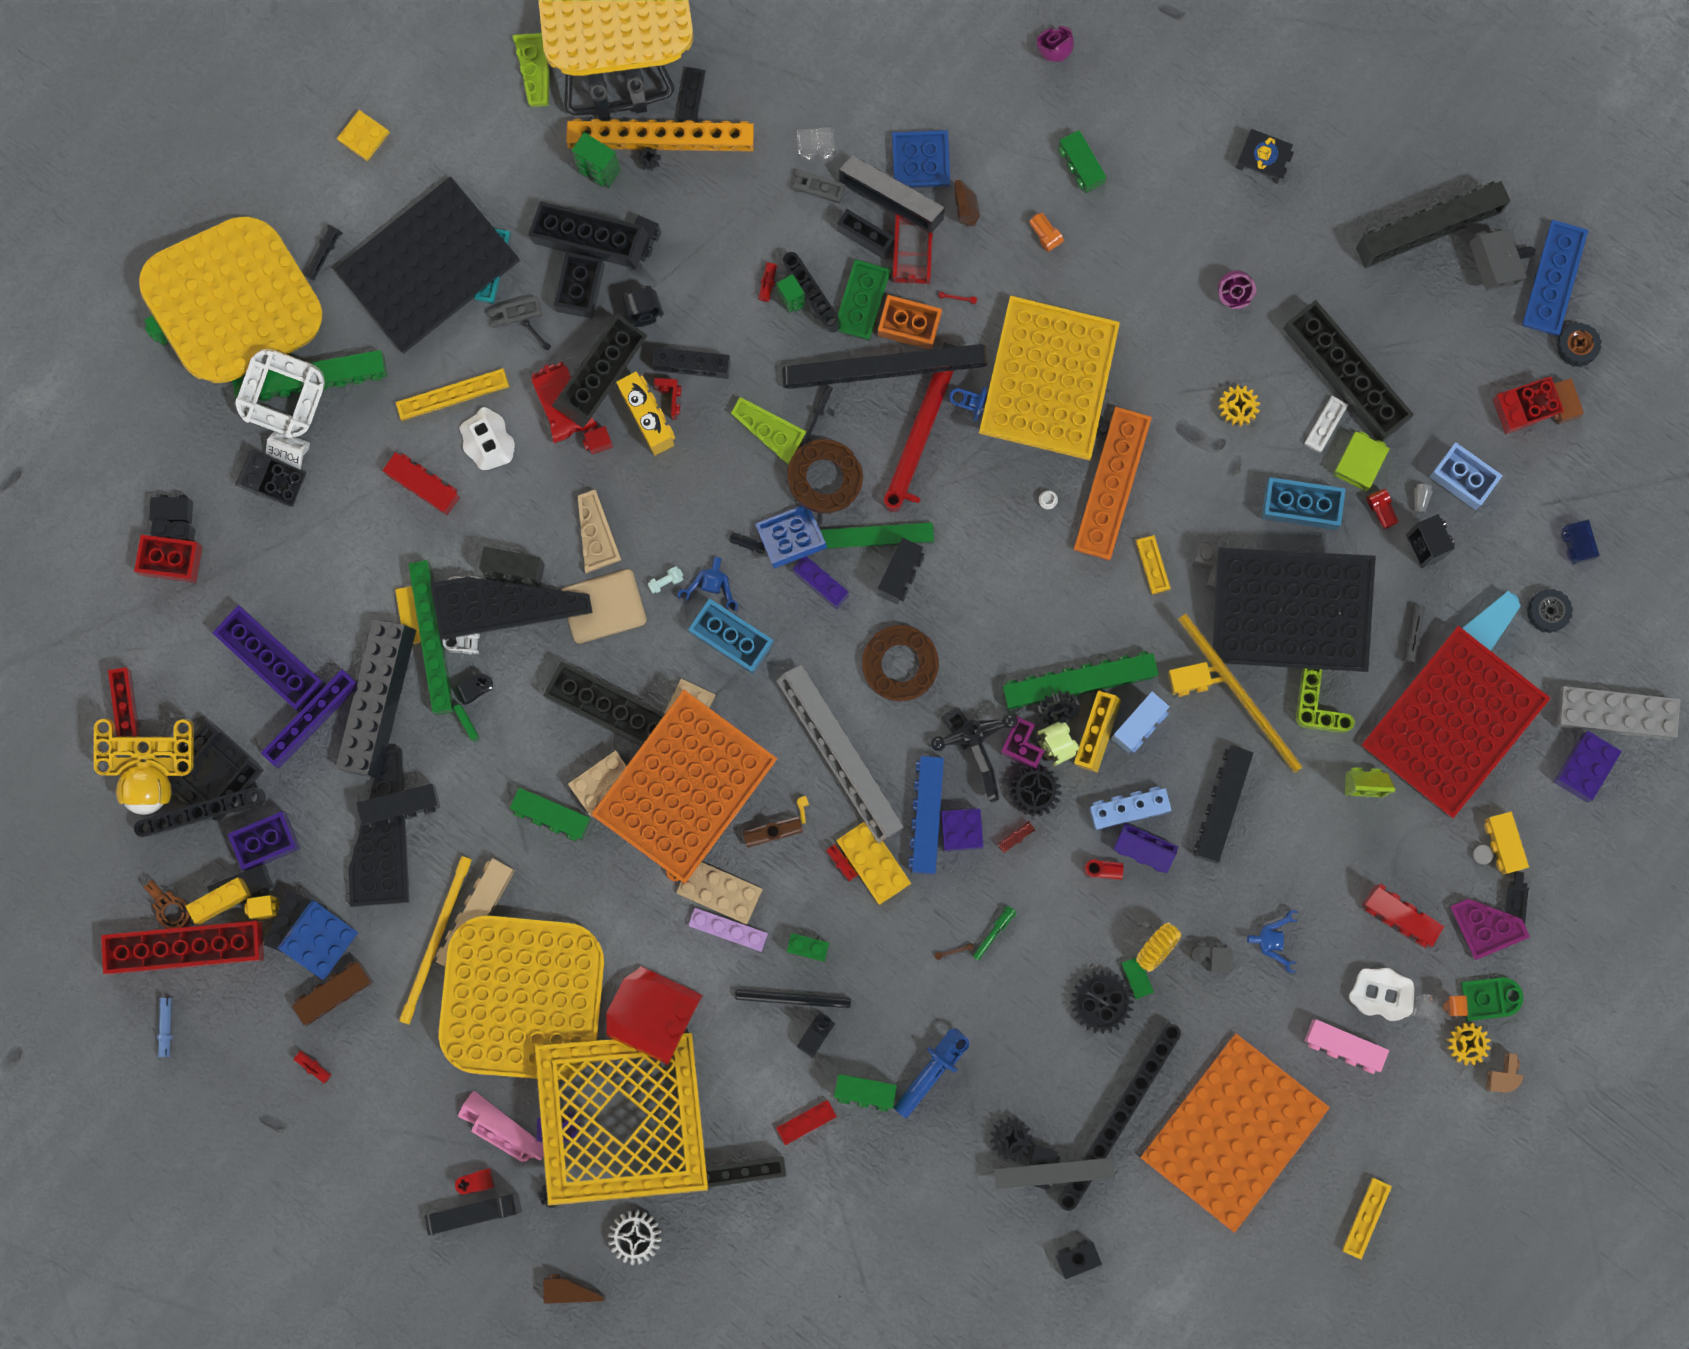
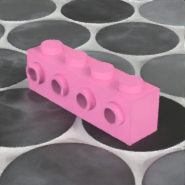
M1316 1019L1312 1020L1304 1042L1309 1043V1048L1319 1051L1321 1048L1327 1051L1326 1055L1335 1059L1340 1056L1345 1059V1063L1355 1067L1356 1064L1364 1067V1071L1371 1074L1382 1071L1389 1053L1388 1049Z

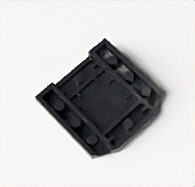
M205 720L194 733L193 770L184 776L167 777L171 784L172 793L186 806L248 789L264 770L219 727ZM185 743L180 751L187 752L188 744ZM181 761L179 769L184 772L188 770V764L185 761ZM235 797V798L233 799V804H234V805H235V804L237 803V801H238V798H237V797ZM217 802L215 805V810L219 812L221 806ZM198 808L197 815L201 817L203 812L201 808ZM226 815L213 818L212 820L219 822V821H221Z

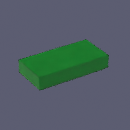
M460 704L454 706L453 708L471 741L476 742L480 740L463 706Z
M1137 957L1121 963L1135 1000L1154 993L1145 969L1136 961Z

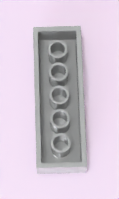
M1563 686L1558 689L1555 727L1673 740L1678 738L1680 699Z

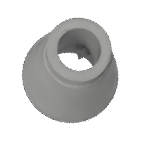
M1417 484L1416 488H1414V511L1426 512L1433 493L1431 485Z

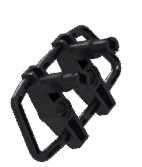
M656 66L667 86V90L645 97L644 79L640 68L625 70L627 88L632 102L609 106L607 84L603 73L588 75L590 94L595 107L573 108V75L565 74L564 107L569 114L574 116L598 114L599 120L611 119L610 113L635 109L636 114L647 112L646 105L669 98L674 92V84L665 66ZM638 80L640 84L633 86L631 81ZM596 87L603 88V91L597 93L594 91V89Z

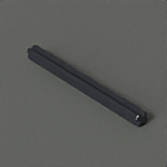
M742 989L735 991L736 1000L836 1008L851 1007V998Z

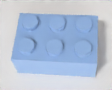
M1455 442L1429 478L1474 510H1477L1503 475Z
M1151 692L1117 730L1111 740L1127 754L1131 751L1135 753L1143 744L1141 739L1143 737L1147 739L1156 729L1154 724L1156 722L1160 724L1169 714L1167 709L1170 706L1155 693Z

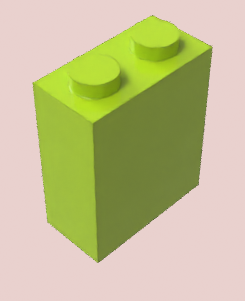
M1355 431L1333 476L1367 492L1390 448L1380 440L1370 439L1369 435L1364 432L1358 433Z

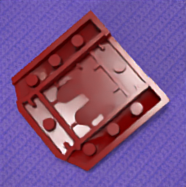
M641 966L623 979L606 1013V1036L669 1065L703 995Z

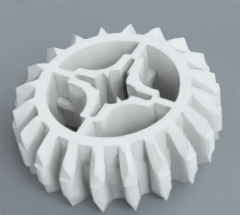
M631 1210L628 1211V1218L622 1213L620 1216L623 1221L621 1222L616 1218L614 1222L618 1226H610V1229L614 1230L615 1233L608 1234V1237H614V1240L608 1242L609 1245H616L611 1250L612 1253L618 1250L620 1253L617 1254L616 1258L619 1259L624 1255V1263L627 1262L628 1258H631V1265H634L635 1259H637L639 1264H642V1257L649 1261L648 1253L651 1256L656 1255L652 1248H660L659 1245L655 1244V1241H662V1238L656 1237V1234H660L661 1230L655 1231L654 1229L659 1225L658 1222L653 1225L650 1223L654 1219L653 1216L648 1220L645 1219L647 1212H644L642 1217H639V1210H636L635 1216H633ZM634 1221L631 1232L620 1233L625 1223ZM640 1222L648 1227L651 1236L645 1235L640 1231ZM634 1231H636L637 1236H640L641 1238L640 1240H637V1243L635 1244L632 1238L625 1237L633 1235ZM619 1239L629 1242L630 1253L621 1246ZM640 1242H650L646 1251L636 1254Z

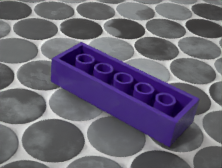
M239 605L212 632L214 636L299 712L326 685L325 682Z

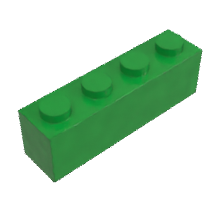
M518 788L510 806V809L514 811V816L524 819L525 816L531 818V823L540 827L542 824L549 826V831L559 834L560 831L566 833V838L575 842L577 839L583 840L592 820L590 817L521 788Z

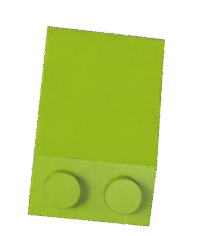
M1351 768V771L1346 772L1345 796L1384 798L1395 792V787L1389 774L1382 772V769H1371V772L1363 771V768Z

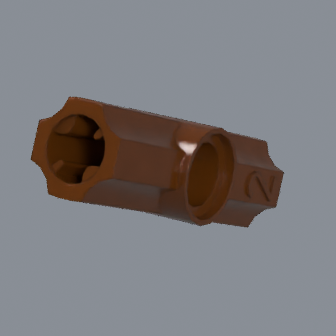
M799 816L743 831L747 848L803 833ZM771 827H776L779 832L777 836L770 837L768 830Z

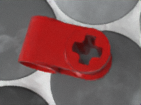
M490 1168L462 1176L455 1182V1189L460 1194L479 1192L495 1187ZM463 1179L465 1182H469V1186L466 1187L467 1190L463 1187L460 1188Z

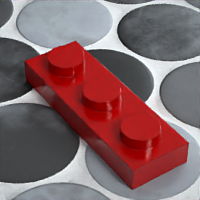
M826 1100L778 1126L776 1129L784 1144L787 1145L831 1121L837 1115L830 1102Z

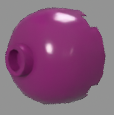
M1058 26L1059 29L1056 30L1049 28L1038 36V43H1036L1038 51L1047 61L1062 62L1072 53L1074 39L1068 27Z
M1232 270L1225 273L1220 279L1218 295L1224 305L1229 306L1231 309H1242L1251 303L1250 301L1253 299V296L1255 297L1256 285L1252 277L1246 272Z

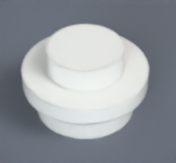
M1047 490L1040 494L1039 504L1042 508L1049 510L1057 505L1058 497L1053 491Z

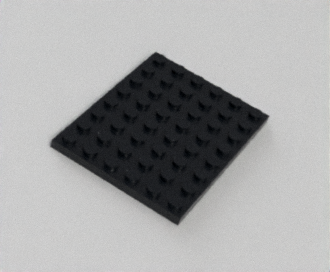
M450 176L334 268V270L404 354L471 301L476 294L486 289L496 278L501 277L516 265L520 259Z
M1218 547L1213 633L1214 652L1222 659L1223 664L1368 672L1376 555Z

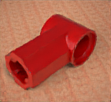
M1385 488L1366 496L1370 509L1375 511L1383 529L1399 522L1391 506L1390 495Z
M1092 859L1084 865L1083 870L1089 878L1122 880L1124 867L1123 863ZM1092 863L1098 867L1096 874L1089 871V865Z

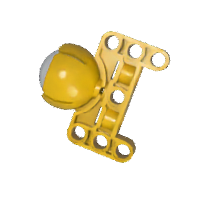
M103 718L94 724V770L99 775L121 776L116 787L117 800L119 804H124L133 813L151 814L159 810L163 804L169 803L172 790L167 776H184L193 770L194 725L189 719H181L175 723L174 737L115 736V726L112 720ZM102 722H106L109 725V730L106 733L100 730ZM184 722L188 725L189 730L187 733H182L179 730L180 723ZM102 741L107 742L109 745L107 752H103L100 749ZM141 742H146L149 745L147 752L140 750L139 745ZM181 742L188 744L187 752L180 751L179 744ZM118 755H131V757H116V756H118ZM157 755H171V757H156V756H157ZM101 761H106L109 764L107 771L100 769ZM181 761H185L189 766L185 772L179 769Z

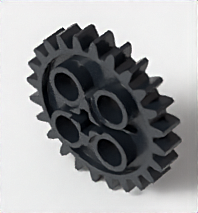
M1100 970V974L1097 976L1096 972L1093 971L1092 978L1086 974V981L1079 979L1081 986H1074L1078 992L1071 993L1073 997H1076V1000L1070 1001L1071 1004H1076V1007L1071 1011L1078 1012L1074 1018H1081L1082 1020L1079 1025L1086 1023V1030L1093 1027V1033L1100 1029L1101 1034H1104L1107 1028L1108 1032L1112 1033L1113 1026L1119 1030L1118 1024L1126 1025L1123 1019L1131 1018L1127 1011L1134 1010L1129 1007V1004L1134 1003L1133 1000H1129L1133 993H1127L1126 990L1130 988V985L1124 987L1125 979L1118 981V974L1111 977V971H1109L1104 976L1103 970ZM1096 983H1100L1103 986L1104 990L1101 994H1096L1093 990ZM1089 992L1099 999L1105 997V1002L1117 1008L1118 1011L1115 1012L1105 1005L1100 1007V1003L1087 996V993ZM1113 993L1120 995L1121 1000L1118 1004L1111 1002L1110 997ZM1090 1000L1093 1002L1094 1009L1092 1011L1085 1010V1001ZM1103 1010H1108L1111 1013L1109 1021H1104L1101 1018Z

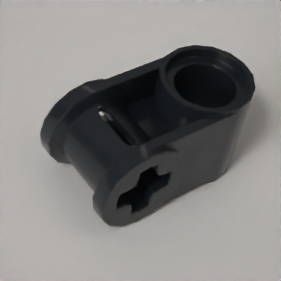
M478 674L460 683L454 689L463 705H467L489 692L493 687V681L485 674ZM481 679L487 681L485 682V687L479 686Z

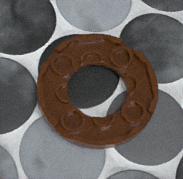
M819 439L800 447L794 453L787 469V483L791 494L803 507L816 513L831 514L844 510L855 501L862 487L863 471L860 462H858L854 453L847 446L834 440ZM819 460H829L835 463L843 474L841 487L831 494H820L814 491L806 479L807 470L811 464Z
M906 625L890 626L876 633L866 645L862 657L863 674L870 688L879 696L895 702L911 701L926 693L933 685L939 668L938 653L931 639L918 629ZM897 645L911 648L919 659V669L916 675L905 682H895L889 679L884 674L881 666L885 652Z

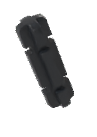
M734 532L730 536V542L733 544H739V546L752 551L756 550L760 554H764L766 550L762 542L757 543L754 539L745 536L741 537L740 534Z

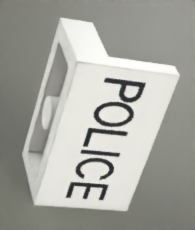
M274 431L267 439L265 455L300 470L303 456L309 450L310 442L296 437L288 438L284 434Z

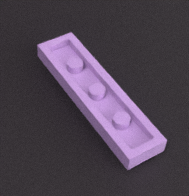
M694 908L688 925L689 927L762 952L768 936L766 932Z

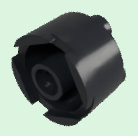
M644 286L641 290L627 291L623 294L621 305L626 320L631 324H636V327L651 325L657 321L656 318L659 315L660 318L663 316L664 312L657 292L651 286Z

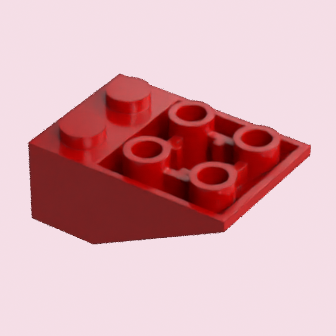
M1551 376L1499 393L1493 398V403L1505 434L1524 429L1565 412Z

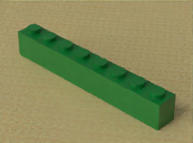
M381 350L310 363L318 367L324 374L325 386L323 391L327 390V387L335 386V388H341L349 383L362 384L365 380L371 379L372 381H379L383 377L388 376L385 356ZM268 370L258 400L269 401L272 397L278 396L279 398H287L290 394L294 393L301 395L304 382ZM245 375L232 380L235 399L238 397Z
M428 560L408 563L432 713L436 716L453 713L455 710L453 708L454 702L443 642L440 639L430 583H434L431 564Z
M1148 651L1137 653V657L1130 658L1129 655L1119 657L1118 661L1114 662L1108 659L1100 661V665L1092 666V663L1081 665V669L1073 670V667L1063 669L1062 673L1055 674L1054 671L1044 673V677L1040 678L1029 676L1024 678L1025 681L1017 682V680L1007 681L1006 685L1002 687L1007 710L1039 704L1041 700L1045 701V696L1051 697L1053 692L1056 695L1059 691H1062V694L1069 691L1070 695L1074 693L1076 696L1155 679L1159 674L1154 653L1148 654Z

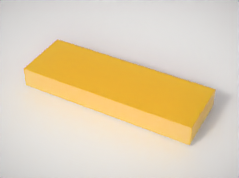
M1155 535L1137 539L1136 545L1151 594L1154 595L1170 590V584Z
M412 586L395 589L400 622L416 630L413 644L421 643Z

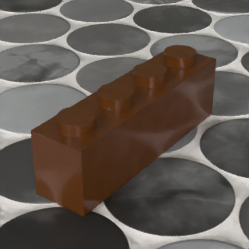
M351 962L344 967L345 971L339 974L337 972L328 978L329 981L324 985L320 983L311 989L312 993L307 996L303 994L295 999L296 1003L292 1007L303 1025H310L374 983L362 963Z

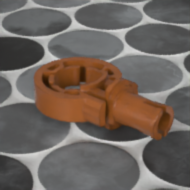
M151 880L143 887L154 899L155 903L152 907L156 910L157 920L163 927L167 929L181 928L188 923L191 916L186 905L189 903L184 898L174 896L171 891L164 893L154 880ZM170 904L180 906L181 910L186 908V918H184L185 912H182V916L178 921L171 922V924L177 923V926L167 924L170 920L166 918L165 912Z

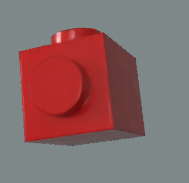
M606 426L600 428L592 427L584 433L586 439L582 440L586 451L590 450L592 455L613 448Z

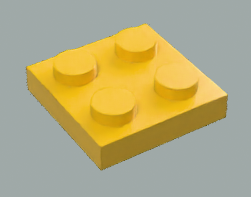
M358 110L337 137V140L368 162L390 132Z

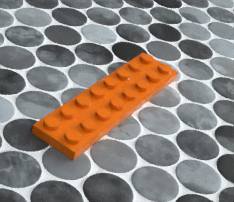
M1115 406L1073 551L1108 561L1111 560L1152 419L1151 416Z

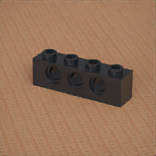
M654 347L652 366L654 371L729 379L731 360L730 355Z

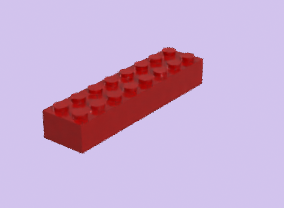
M260 921L101 935L103 974L106 975L264 961L263 928Z

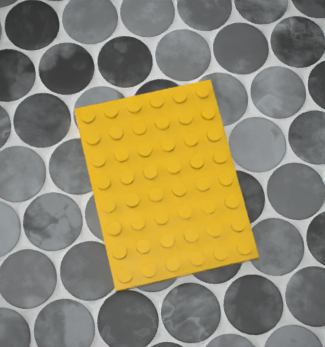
M1010 296L979 434L1090 460L1120 322Z

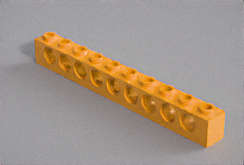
M573 119L572 121H567V145L569 149H573L584 131H590L591 137L611 149L646 150V147L651 150L656 148V150L754 151V124L747 121L731 123L730 121H722L721 123L703 121L702 123H695L690 120H686L683 123L673 120L657 122L656 120H647L646 122L628 120V122H620V120L616 119L609 121ZM603 131L610 132L607 136H601ZM622 131L628 132L624 137L619 136ZM642 131L647 133L644 137L638 136V133ZM658 132L665 133L663 137L656 136ZM677 132L684 133L682 137L675 136ZM697 132H700V133L703 134V135H702L701 137H699V138H696V137L693 136V135H694L695 133H697ZM716 132L721 134L718 138L712 137ZM738 133L740 136L732 138L731 134Z

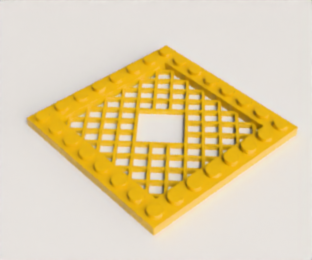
M692 1033L683 1034L674 1053V1060L671 1059L670 1061L673 1065L667 1072L658 1065L660 1061L655 1063L649 1058L650 1056L614 1039L535 1046L548 1206L708 1190ZM641 1058L637 1064L630 1060ZM645 1059L653 1065L648 1073L639 1068V1065ZM621 1060V1062L617 1066H615L611 1061ZM625 1061L634 1067L628 1075L619 1069ZM591 1062H602L597 1068L591 1064ZM582 1063V1065L578 1069L574 1068L571 1065ZM605 1063L614 1069L608 1077L600 1071ZM586 1064L594 1070L589 1078L580 1073ZM557 1065H562L561 1068L557 1071ZM566 1066L575 1072L569 1080L560 1074ZM674 1067L676 1079L669 1074ZM655 1068L664 1074L658 1082L649 1076ZM635 1070L644 1076L638 1084L630 1078ZM616 1071L624 1077L619 1086L610 1079ZM596 1073L605 1079L599 1088L590 1081ZM576 1075L585 1081L579 1089L571 1083ZM558 1077L565 1082L564 1086L560 1090L558 1086ZM666 1077L675 1083L669 1091L660 1085ZM646 1079L655 1085L649 1093L641 1087ZM627 1080L635 1086L630 1094L621 1089ZM607 1082L616 1088L610 1096L601 1090ZM587 1084L596 1090L590 1098L581 1092ZM568 1085L576 1091L570 1100L562 1094ZM676 1086L678 1099L671 1094ZM657 1087L666 1094L660 1102L651 1095ZM637 1089L646 1095L641 1103L632 1098ZM618 1091L648 1115L624 1145L594 1120ZM598 1092L607 1099L601 1107L592 1101ZM578 1094L587 1100L581 1109L572 1102ZM559 1096L567 1102L562 1110H560ZM668 1096L676 1102L671 1111L662 1104ZM648 1098L657 1104L652 1112H649L642 1106ZM589 1103L598 1109L592 1118L583 1111ZM569 1105L578 1111L572 1119L563 1113ZM678 1106L680 1118L673 1113ZM659 1107L668 1113L662 1121L653 1115ZM580 1114L589 1120L583 1128L574 1122ZM561 1116L569 1122L563 1130ZM669 1116L679 1122L673 1130L664 1124ZM650 1117L659 1124L653 1132L644 1126ZM591 1123L600 1129L594 1137L585 1131ZM571 1124L580 1131L574 1139L565 1133ZM680 1125L682 1138L675 1133ZM661 1126L670 1133L664 1141L655 1135ZM641 1128L650 1134L644 1143L635 1136ZM601 1132L611 1138L605 1146L595 1140ZM581 1134H584L591 1140L585 1148L576 1142ZM672 1135L681 1142L675 1150L666 1144ZM563 1136L571 1142L565 1150ZM652 1137L661 1144L655 1152L646 1145ZM632 1139L641 1145L635 1154L626 1147ZM612 1141L621 1147L616 1155H613L606 1149ZM592 1143L601 1148L596 1157L586 1151ZM573 1144L581 1150L576 1159L567 1153ZM682 1145L684 1158L677 1153ZM663 1146L671 1152L666 1161L657 1154ZM643 1148L652 1154L646 1163L637 1156ZM623 1150L632 1156L626 1165L617 1158ZM603 1152L612 1158L607 1166L597 1160ZM583 1154L592 1159L586 1168L578 1162ZM674 1155L682 1161L677 1170L668 1164ZM565 1156L572 1161L567 1169L565 1168ZM654 1157L663 1163L657 1172L648 1165ZM634 1159L643 1165L637 1174L628 1167ZM614 1161L623 1167L617 1175L608 1169ZM594 1163L603 1168L597 1177L588 1171ZM575 1164L583 1170L577 1179L568 1173ZM685 1164V1171L679 1172ZM665 1166L672 1171L670 1173H660ZM645 1168H647L650 1172L653 1173L649 1175H640ZM625 1170H627L629 1173L633 1175L628 1177H620ZM605 1172L609 1173L613 1177L600 1179ZM585 1173L588 1174L592 1179H594L580 1181V1179L585 1175ZM566 1176L574 1182H567Z

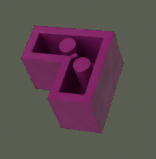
M1017 717L1018 724L1011 729L1000 754L1027 767L1031 766L1036 770L1045 750L1027 742L1035 724Z

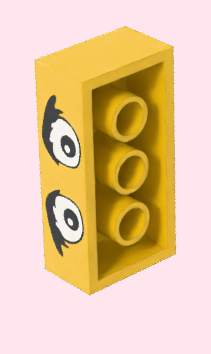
M636 371L617 381L619 391L654 456L673 447L674 433L669 424L665 425L667 422L661 408L656 409L658 406L652 392H647L649 388L643 375L639 377Z

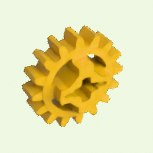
M1237 385L1235 390L1229 387L1228 392L1224 391L1222 394L1224 398L1219 399V402L1222 404L1219 405L1218 409L1223 410L1220 416H1226L1225 422L1231 420L1232 426L1236 422L1239 427L1243 425V422L1249 425L1250 419L1254 421L1256 418L1254 414H1258L1260 411L1256 408L1260 406V402L1255 401L1258 395H1252L1253 389L1249 392L1246 391L1247 386L1240 389V386ZM1234 395V400L1227 402ZM1237 402L1240 406H1243L1241 410L1239 409V406H1236ZM1251 409V412L1244 417L1245 411Z
M1462 1023V1028L1455 1026L1456 1032H1449L1453 1037L1447 1039L1451 1043V1046H1448L1447 1049H1452L1453 1051L1450 1056H1457L1456 1062L1463 1060V1065H1468L1469 1061L1471 1065H1476L1475 1060L1479 1063L1483 1062L1481 1057H1488L1485 1051L1491 1049V1047L1487 1046V1043L1491 1040L1485 1039L1487 1031L1481 1032L1482 1027L1477 1026L1475 1028L1474 1023H1470L1469 1027L1466 1023ZM1465 1031H1472L1468 1036L1461 1034ZM1471 1040L1472 1048H1466L1467 1043L1465 1042ZM1456 1042L1459 1044V1050L1457 1049ZM1470 1052L1477 1054L1470 1058L1466 1057Z

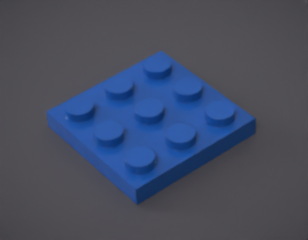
M948 130L892 132L894 178L897 181L911 188L950 186Z
M803 506L755 523L773 568L827 548L812 511Z
M311 900L277 949L324 981L358 932L317 902Z

